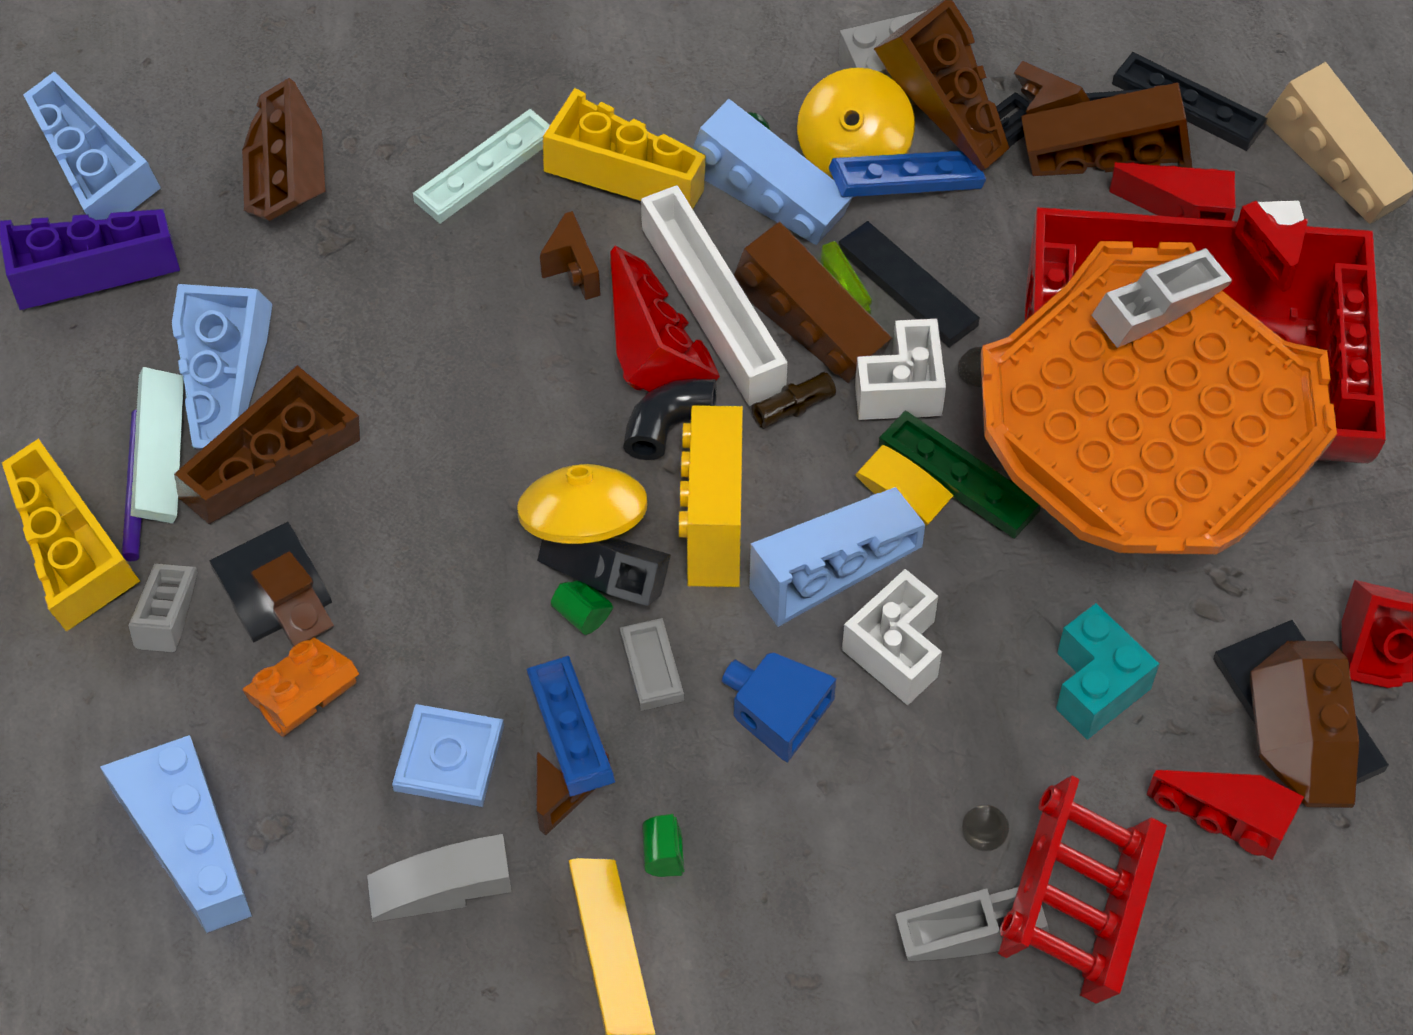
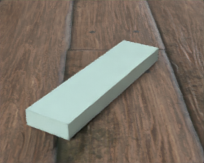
M531 109L527 110L413 192L414 202L441 224L543 149V135L550 124Z
M143 367L139 374L131 516L172 524L177 517L178 494L174 473L179 470L183 375Z

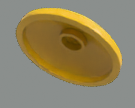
M868 68L843 69L823 78L811 89L803 101L797 122L798 140L806 159L832 179L833 176L829 170V165L833 158L908 154L915 132L913 109L904 90L889 76ZM851 114H857L860 117L859 122L853 126L847 125V117Z
M579 464L558 469L537 479L521 495L517 510L521 525L532 535L557 543L582 544L606 540L630 530L642 520L648 505L644 487L625 472L599 465Z

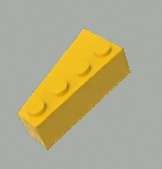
M576 88L573 89L543 135L544 172L639 201L644 197L678 185L692 209H694L704 191L706 155L665 134L656 136L648 132L646 124L634 118L629 122L615 115L613 107L602 101L596 105L586 100V93Z
M39 438L2 462L16 509L19 511L22 519L26 541L31 547L35 560L34 566L46 594L44 597L48 609L66 632L140 582Z

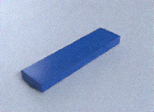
M962 151L833 158L829 165V170L842 197L981 189L986 181L983 171H980Z
M565 656L526 669L570 797L615 783L611 766L570 657Z

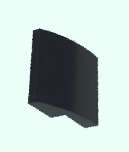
M289 522L279 525L209 560L213 572L231 600L235 613L253 643L282 629L254 581L251 572L290 551L314 581L312 588L323 607L332 603L331 597Z

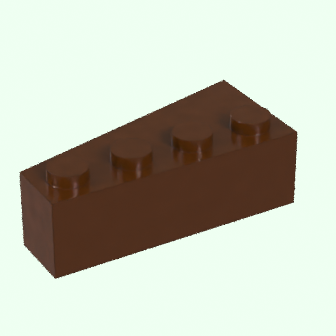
M1178 82L1126 94H1117L1098 100L1079 102L1074 105L1051 110H1041L1021 116L1033 176L1084 174L1087 167H1098L1104 170L1105 173L1113 172L1115 162L1160 166L1162 163H1178V167L1193 168L1187 120Z
M780 221L744 248L734 277L750 303L822 361L834 374L839 375L849 384L856 378L857 357L882 356L885 353L892 337Z
M297 365L174 473L178 498L210 524L360 441L359 415Z

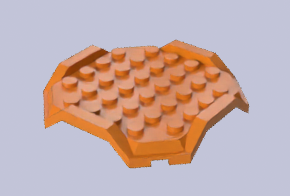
M1100 241L1064 288L1009 337L983 345L980 354L984 437L1011 480L1078 539L1118 553L1218 554L1239 542L1300 482L1330 446L1337 434L1334 405L1330 404L1328 391L1330 371L1327 350L1284 341L1222 290L1176 320L1118 348L1093 318L1092 313L1107 292L1137 282L1147 269L1197 252L1192 243L1159 242L1158 248H1133L1132 242Z

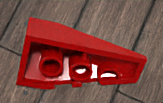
M614 246L610 251L616 352L624 372V380L632 388L639 391L644 389L648 392L675 380L693 378L717 380L720 375L708 349L701 340L696 339L694 342L684 330L689 322L682 313H677L673 307L664 301L669 294L646 261Z
M1354 580L1341 621L1342 653L1348 659L1351 680L1386 688L1403 686V683L1413 682V594Z

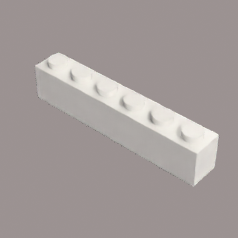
M678 185L642 198L643 232L748 406L780 393L783 386L787 383V361Z

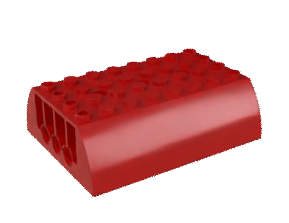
M1037 207L1028 267L1024 322L1067 285L1100 241L1132 242L1133 248H1158L1159 242L1192 243L1196 251L1206 248L1232 279L1229 286L1222 290L1225 294L1284 341L1327 350L1330 371L1328 391L1330 404L1334 405L1337 434L1318 460L1368 464L1378 456L1386 441L1373 231L1307 226L1291 287L1289 290L1282 292L1234 233L1238 221ZM1278 224L1280 230L1290 226Z

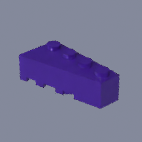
M163 209L110 213L107 219L95 220L89 217V214L73 215L72 222L50 223L48 217L32 218L31 225L14 226L12 220L0 221V242L6 276L19 310L180 271L174 242Z

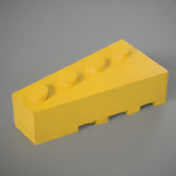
M692 406L691 423H683L682 445L683 448H690V451H682L681 477H689V481H680V507H688V511H679V537L687 538L688 586L740 587L743 406Z

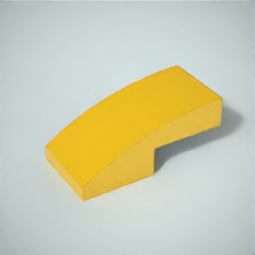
M882 445L855 474L874 494L896 487L925 523V526L933 520L954 496L918 465L885 445Z

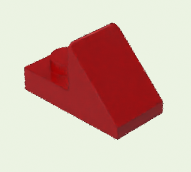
M1257 201L1242 206L1234 233L1282 292L1289 290L1298 266L1308 218L1280 230L1275 218L1271 214L1266 213Z

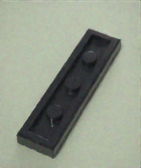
M1135 52L1130 54L1113 76L1112 85L1122 90H1145L1159 85L1178 82L1187 122L1245 151H1248L1266 127L1267 117Z
M866 221L838 241V251L917 320L937 319L940 340L949 348L979 326L980 317L869 221Z

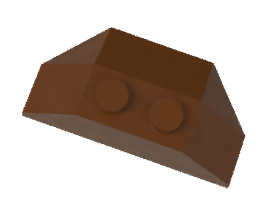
M291 78L284 80L259 96L256 105L259 110L250 124L242 149L244 211L268 221L296 209L325 192L322 130L295 81Z
M1287 641L1254 668L1249 675L1259 758L1283 783L1294 792L1304 796L1302 803L1306 807L1353 808L1356 797L1359 735L1348 659L1333 641Z

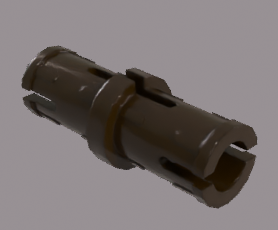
M825 371L800 384L790 383L783 386L780 393L761 402L754 403L751 407L753 417L759 427L763 429L788 416L798 417L806 412V408L835 396L836 386L832 377L825 373Z

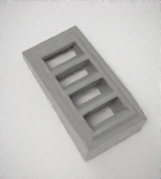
M166 564L153 565L128 625L135 648L164 652L176 651L198 574L196 567ZM161 583L178 584L179 587L161 586Z

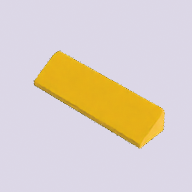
M613 859L569 860L570 875L605 1035H655L616 861Z

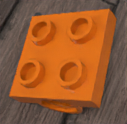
M313 637L311 640L295 645L290 650L289 655L275 666L259 671L254 676L253 681L242 690L249 702L261 711L270 726L280 736L284 737L317 713V705L324 708L356 684L355 677L359 675V672L352 660Z

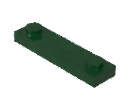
M906 410L879 437V447L885 445L918 465L950 491L955 499L1014 539L1040 512L1041 506L1015 483Z

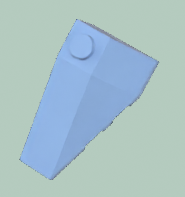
M178 284L172 329L178 344L180 355L178 364L180 374L183 375L187 397L185 405L194 449L202 450L249 407L267 344L272 303L258 289Z

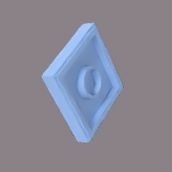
M415 704L393 779V790L483 807L504 729L503 719Z

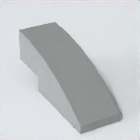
M1205 248L1147 269L1137 282L1107 292L1092 313V316L1118 348L1188 313L1229 286L1232 279Z
M503 834L440 847L388 865L367 875L373 922L466 907V899L512 892Z
M1019 887L989 895L988 889H983L895 914L908 961L947 959L999 951L1003 936L1000 935V927L1007 913L1012 910ZM1041 905L1035 926L1050 933Z

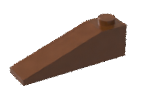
M942 0L900 27L876 46L874 50L893 80L982 171L1009 149V145L996 105L988 100L982 82L987 77L983 65L977 66L971 44L975 43L972 31L953 0Z

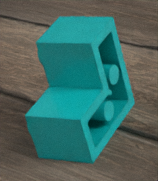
M1097 603L1063 628L1057 654L1077 673L1062 684L1056 710L1088 740L1152 689L1160 663Z

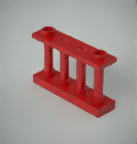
M1071 775L1054 786L1050 785L1040 799L1039 810L1042 811L1012 910L1007 913L1000 927V935L1003 936L998 954L1008 958L1028 948L1029 945L1082 971V977L1085 980L1080 996L1097 1004L1121 992L1167 825L1151 817L1134 827H1129L1128 829L1121 827L1073 801L1080 779ZM1067 820L1117 845L1118 851L1121 852L1117 869L1114 870L1062 843L1061 840ZM1055 861L1106 887L1109 897L1103 912L1048 884ZM1042 902L1094 929V934L1097 935L1091 954L1035 926Z

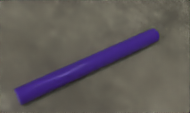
M137 409L131 412L122 556L126 561L130 562L139 559L142 518L131 516Z

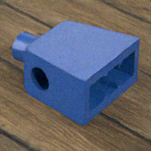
M768 653L755 670L735 659L727 667L722 677V683L738 692L734 699V717L787 763L835 699L836 678L776 653Z

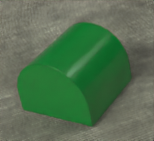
M581 581L560 583L551 599V607L584 635L598 629L614 608L612 603L595 588Z
M667 814L647 819L642 824L644 869L646 873L657 877L682 876L683 872H685L683 838L677 817H674V814Z

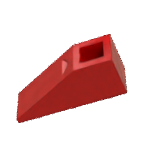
M1114 163L1109 192L1157 216L1232 221L1236 209L1235 171L1138 163Z
M1156 770L1146 794L1153 798L1163 809L1171 812L1178 811L1195 820L1204 830L1214 834L1221 833L1238 842L1245 851L1257 856L1263 855L1273 860L1304 799V796L1262 775Z

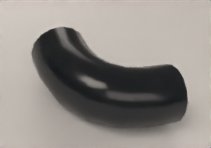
M696 378L675 380L651 390L634 406L626 427L623 445L625 452L640 460H655L663 456L669 430L681 421L691 420L692 406H716V380Z

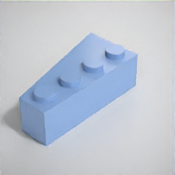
M56 72L51 73L23 94L84 212L89 214V217L101 220L107 219L110 213L132 211L161 188L148 162Z
M730 99L700 127L693 149L706 155L705 181L773 221L777 223L780 221L787 229L815 245L844 216L853 197H842L832 178Z
M896 487L876 493L869 498L751 543L749 589L777 627L921 548L923 546L925 523Z
M190 735L100 766L111 791L119 803H121L161 866L172 879L177 890L206 933L252 917L200 759Z

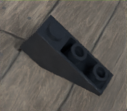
M613 537L582 544L557 543L542 539L537 561L606 594L649 606L662 594L671 554Z

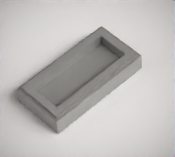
M663 618L620 627V637L640 710L643 711L684 701L683 688Z

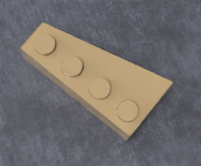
M1326 62L1288 83L1265 116L1268 118L1266 124L1349 205L1371 224L1402 206L1413 195V174Z

